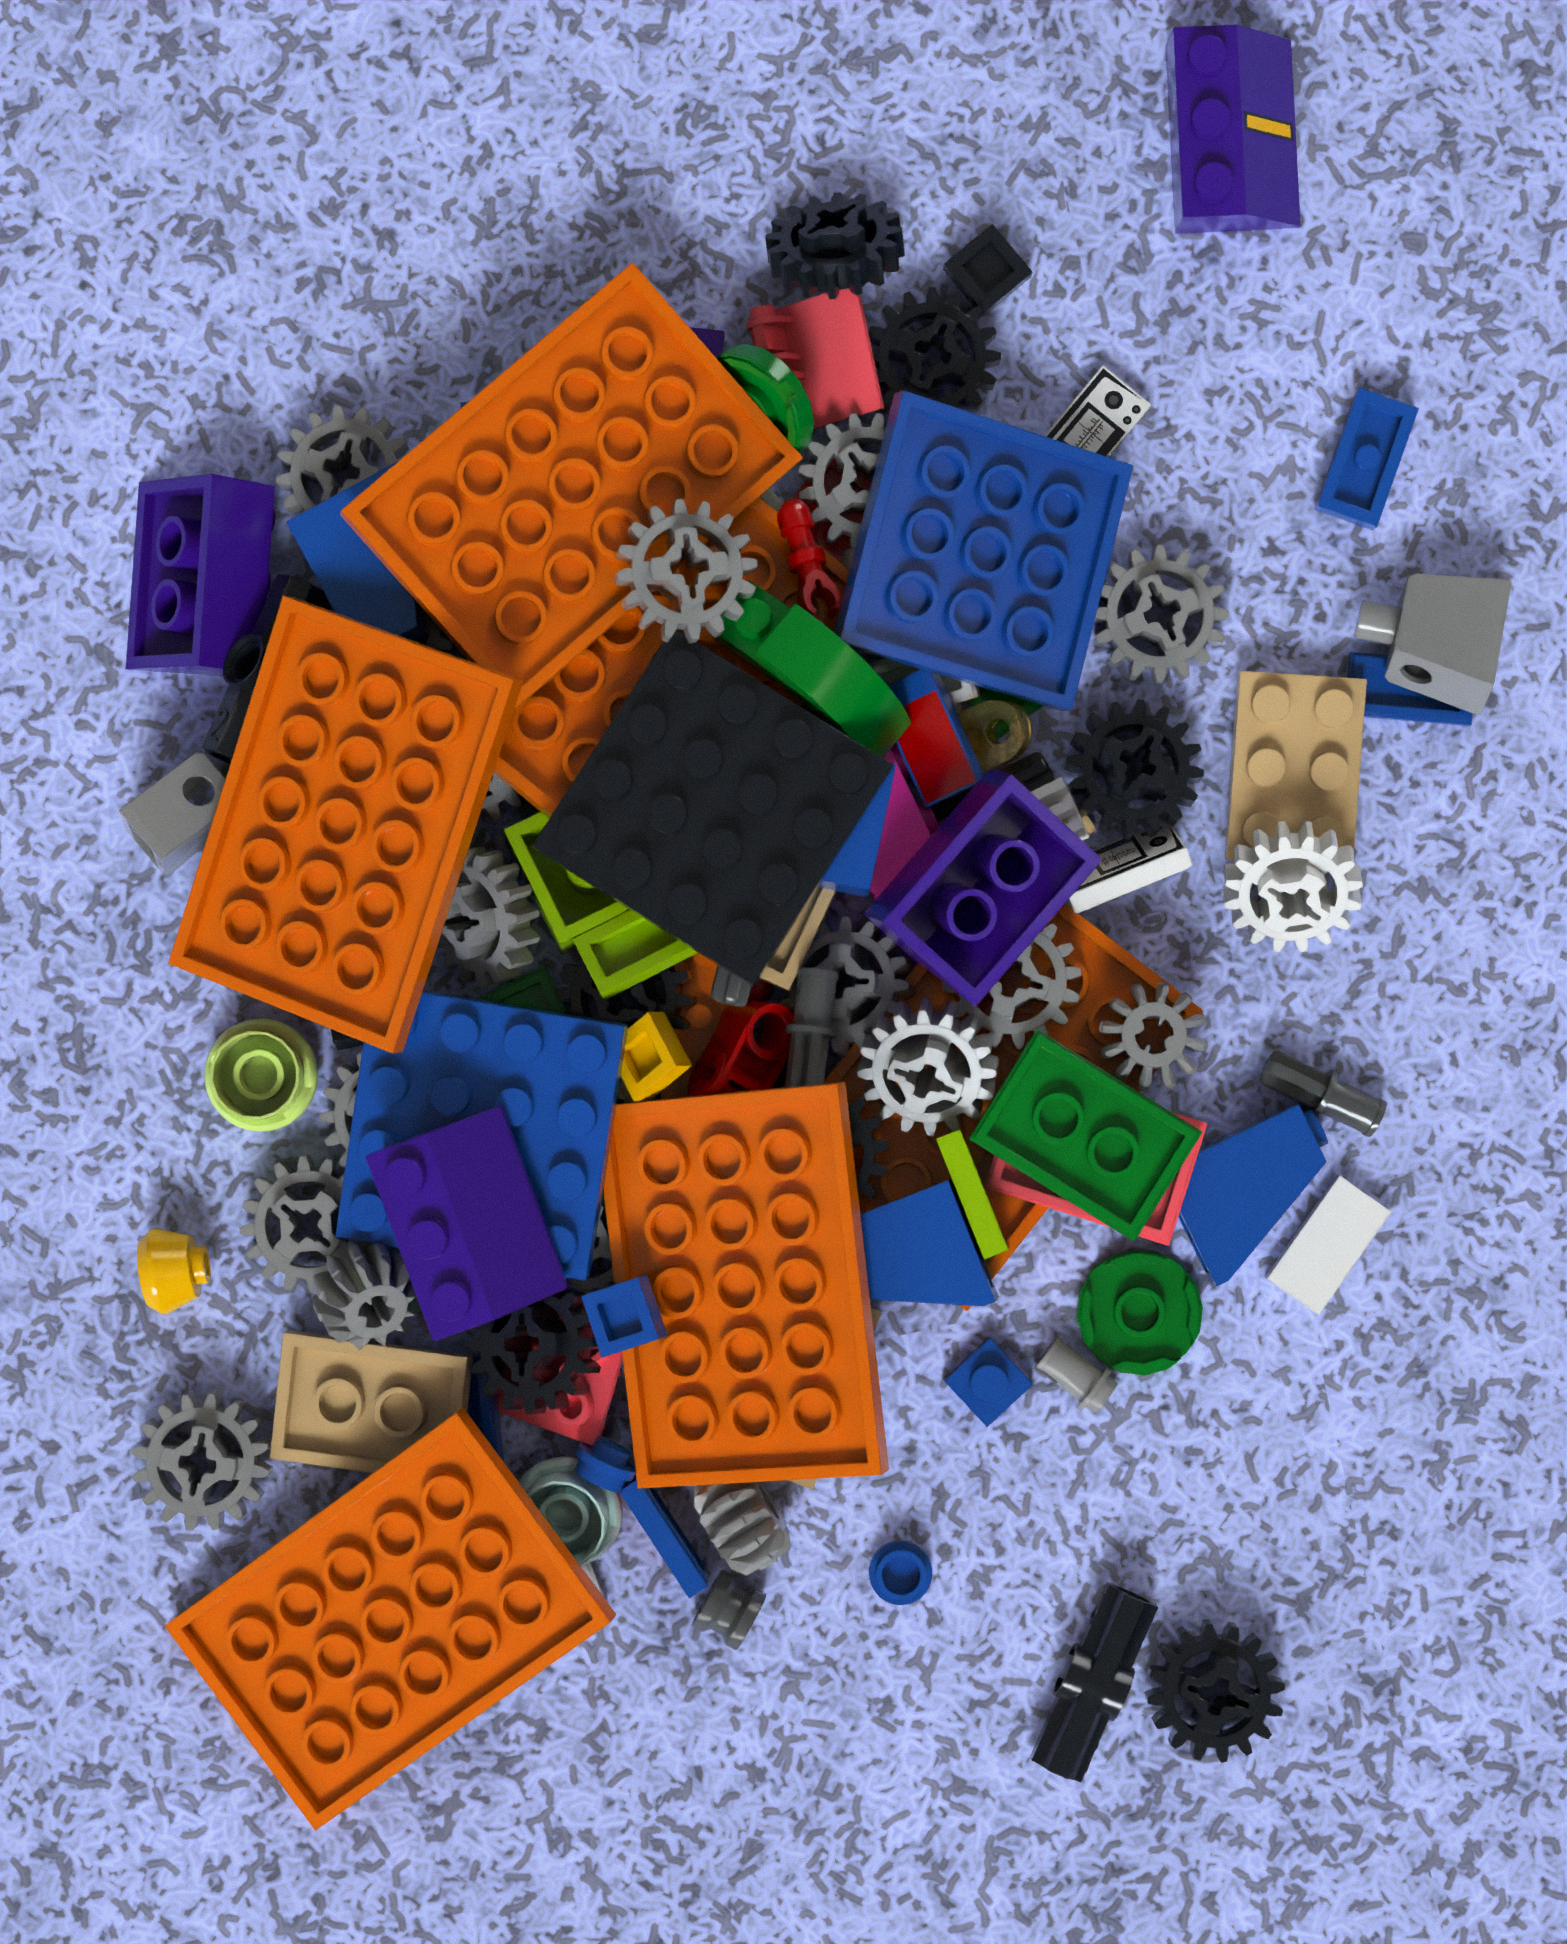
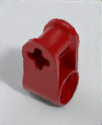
M748 999V1003L745 1006L728 1005L721 1014L720 1021L703 1056L692 1070L688 1083L689 1095L698 1096L772 1089L789 1056L791 1034L785 1032V1027L793 1023L794 1014L786 1006ZM761 1017L763 1031L759 1040L755 1042L753 1028L755 1022Z

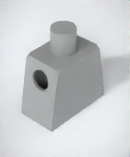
M1431 574L1410 575L1407 577L1397 607L1362 600L1354 637L1390 645L1384 677L1390 683L1470 713L1481 715L1495 683L1512 581Z
M201 750L119 810L126 831L166 878L205 846L230 764L220 760L213 764ZM206 783L214 791V798L206 805L197 806L186 800Z

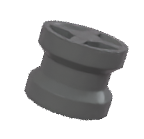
M722 1569L698 1609L692 1626L702 1632L712 1629L723 1636L725 1645L737 1650L753 1625L765 1601L766 1593L757 1588L745 1590L735 1583L732 1574Z

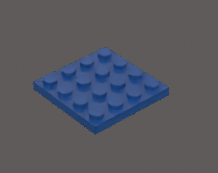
M904 390L894 393L834 633L852 649L1059 711H1072L1134 465Z
M423 990L403 1052L392 1054L365 1042L363 1043L335 1237L373 1244L383 1243L385 1246L399 1248L365 1156L387 1145L502 1104L565 1276L586 1281L590 1277L628 1024Z

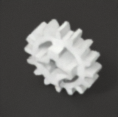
M1280 821L1277 825L1276 836L1269 838L1266 833L1257 829L1253 831L1254 847L1252 849L1244 845H1236L1234 848L1235 864H1226L1224 867L1225 909H1231L1232 925L1235 929L1249 925L1250 942L1256 944L1266 936L1272 937L1273 950L1275 952H1280L1285 946L1286 941H1295L1300 952H1307L1308 938L1316 936L1322 943L1327 945L1332 942L1330 927L1334 925L1345 930L1350 928L1349 910H1360L1362 905L1360 888L1363 887L1360 865H1355L1354 852L1350 845L1338 848L1335 831L1330 829L1318 838L1313 836L1312 822L1305 821L1299 833H1290L1286 822ZM1327 871L1335 881L1332 891L1327 888V881L1324 877ZM1252 883L1258 886V895L1261 896V900L1258 903L1250 892Z

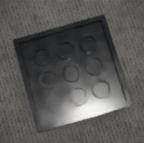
M676 630L668 642L664 641L532 847L754 988L890 775L894 765L698 642L689 644L685 634Z

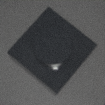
M993 224L944 263L943 266L944 272L974 307L979 305L983 309L982 317L987 315L1028 281L1033 273Z

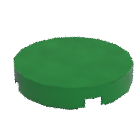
M744 343L728 347L721 352L717 360L801 454L811 443L815 424L811 402L800 380L781 359L764 348Z
M1133 1248L1109 1255L1090 1270L1078 1292L1076 1319L1082 1340L1098 1360L1120 1373L1149 1375L1169 1369L1181 1360V1357L1188 1352L1190 1346H1193L1200 1333L1203 1306L1196 1283L1180 1263L1158 1251Z

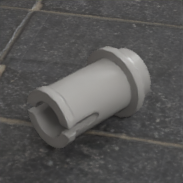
M1059 1336L1053 1340L1033 1368L1078 1400L1076 1408L1080 1411L1087 1407L1096 1414L1118 1385L1116 1381L1109 1377L1111 1370L1108 1367L1101 1371L1065 1344Z

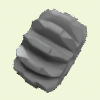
M1165 982L1158 983L1155 989L1154 1002L1151 1003L1147 1002L1145 990L1141 984L1132 985L1130 990L1131 997L1136 1005L1134 1010L1123 1000L1116 997L1109 1004L1111 1010L1125 1020L1124 1024L1112 1021L1100 1022V1033L1120 1036V1042L1109 1044L1101 1049V1056L1103 1059H1111L1122 1053L1125 1054L1127 1059L1117 1068L1114 1074L1121 1081L1129 1075L1134 1065L1142 1068L1138 1080L1139 1090H1149L1152 1083V1070H1159L1162 1084L1166 1089L1174 1088L1176 1086V1077L1170 1065L1174 1062L1184 1073L1193 1075L1198 1067L1182 1051L1187 1049L1194 1052H1205L1208 1048V1041L1202 1038L1187 1037V1031L1198 1029L1206 1024L1205 1015L1195 1014L1183 1020L1180 1013L1189 1006L1192 996L1185 992L1179 996L1173 1007L1166 1005L1165 1001L1169 992V986ZM1145 1020H1158L1156 1028H1159L1162 1023L1168 1027L1171 1036L1162 1043L1164 1052L1151 1054L1149 1053L1150 1045H1147L1142 1050L1137 1044L1135 1037H1138L1144 1031L1143 1022Z
M349 1241L346 1255L341 1258L326 1255V1267L329 1271L313 1275V1287L316 1292L312 1297L314 1302L313 1309L319 1321H323L329 1335L335 1338L337 1343L349 1340L360 1351L372 1338H375L376 1341L385 1346L387 1334L393 1330L408 1333L406 1317L416 1315L422 1311L399 1248H386L383 1243H368L363 1250H360L358 1246Z
M763 1482L697 1485L694 1487V1508L700 1516L699 1522L705 1528L709 1540L717 1548L720 1557L726 1560L730 1569L747 1576L757 1569L762 1571L778 1561L777 1558L790 1550V1531L783 1520V1514L774 1502V1497L769 1494Z

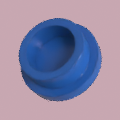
M596 1437L592 1446L581 1442L575 1451L579 1460L574 1471L583 1479L603 1489L620 1492L624 1482L632 1481L636 1474L635 1466L628 1462L631 1455L630 1451L609 1439Z
M904 1540L892 1541L880 1547L872 1557L869 1566V1579L873 1590L881 1599L894 1605H907L919 1600L929 1589L932 1581V1566L927 1554L918 1545Z

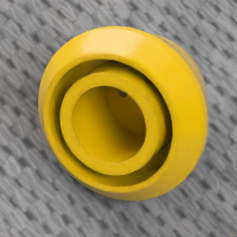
M159 1228L150 1229L139 1240L137 1247L138 1275L143 1298L149 1308L162 1315L169 1314L200 1297L202 1284L211 1282V1263L206 1246L197 1247L191 1235Z

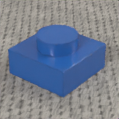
M647 1274L581 1296L601 1358L668 1335Z
M990 1337L981 1343L943 1379L986 1427L993 1423L1033 1385Z

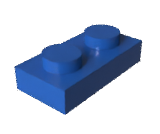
M1359 387L1352 400L1314 510L1370 530L1377 528L1419 408Z

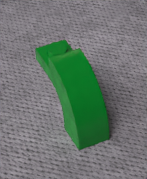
M749 580L748 582L756 587L751 598H735L745 612L737 621L730 620L721 615L725 630L721 635L716 638L713 637V639L773 680L805 710L884 758L911 724L906 710L893 691L859 654L813 615L796 603L792 608L788 607Z

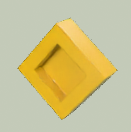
M647 1012L627 1030L621 1078L633 1101H650L692 1066L664 1012Z

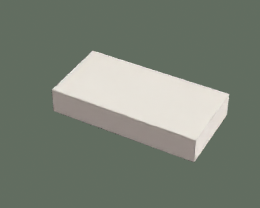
M1336 1175L1265 1278L1308 1309L1320 1315L1386 1221L1391 1211L1340 1175Z

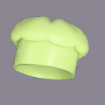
M254 1018L231 1026L215 1041L206 1059L204 1071L205 1087L212 1105L228 1122L245 1130L268 1132L291 1124L305 1112L316 1092L318 1067L311 1046L296 1029L278 1020Z

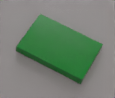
M1035 1029L968 1139L1135 1242L1201 1136L1202 1131L1050 1036Z

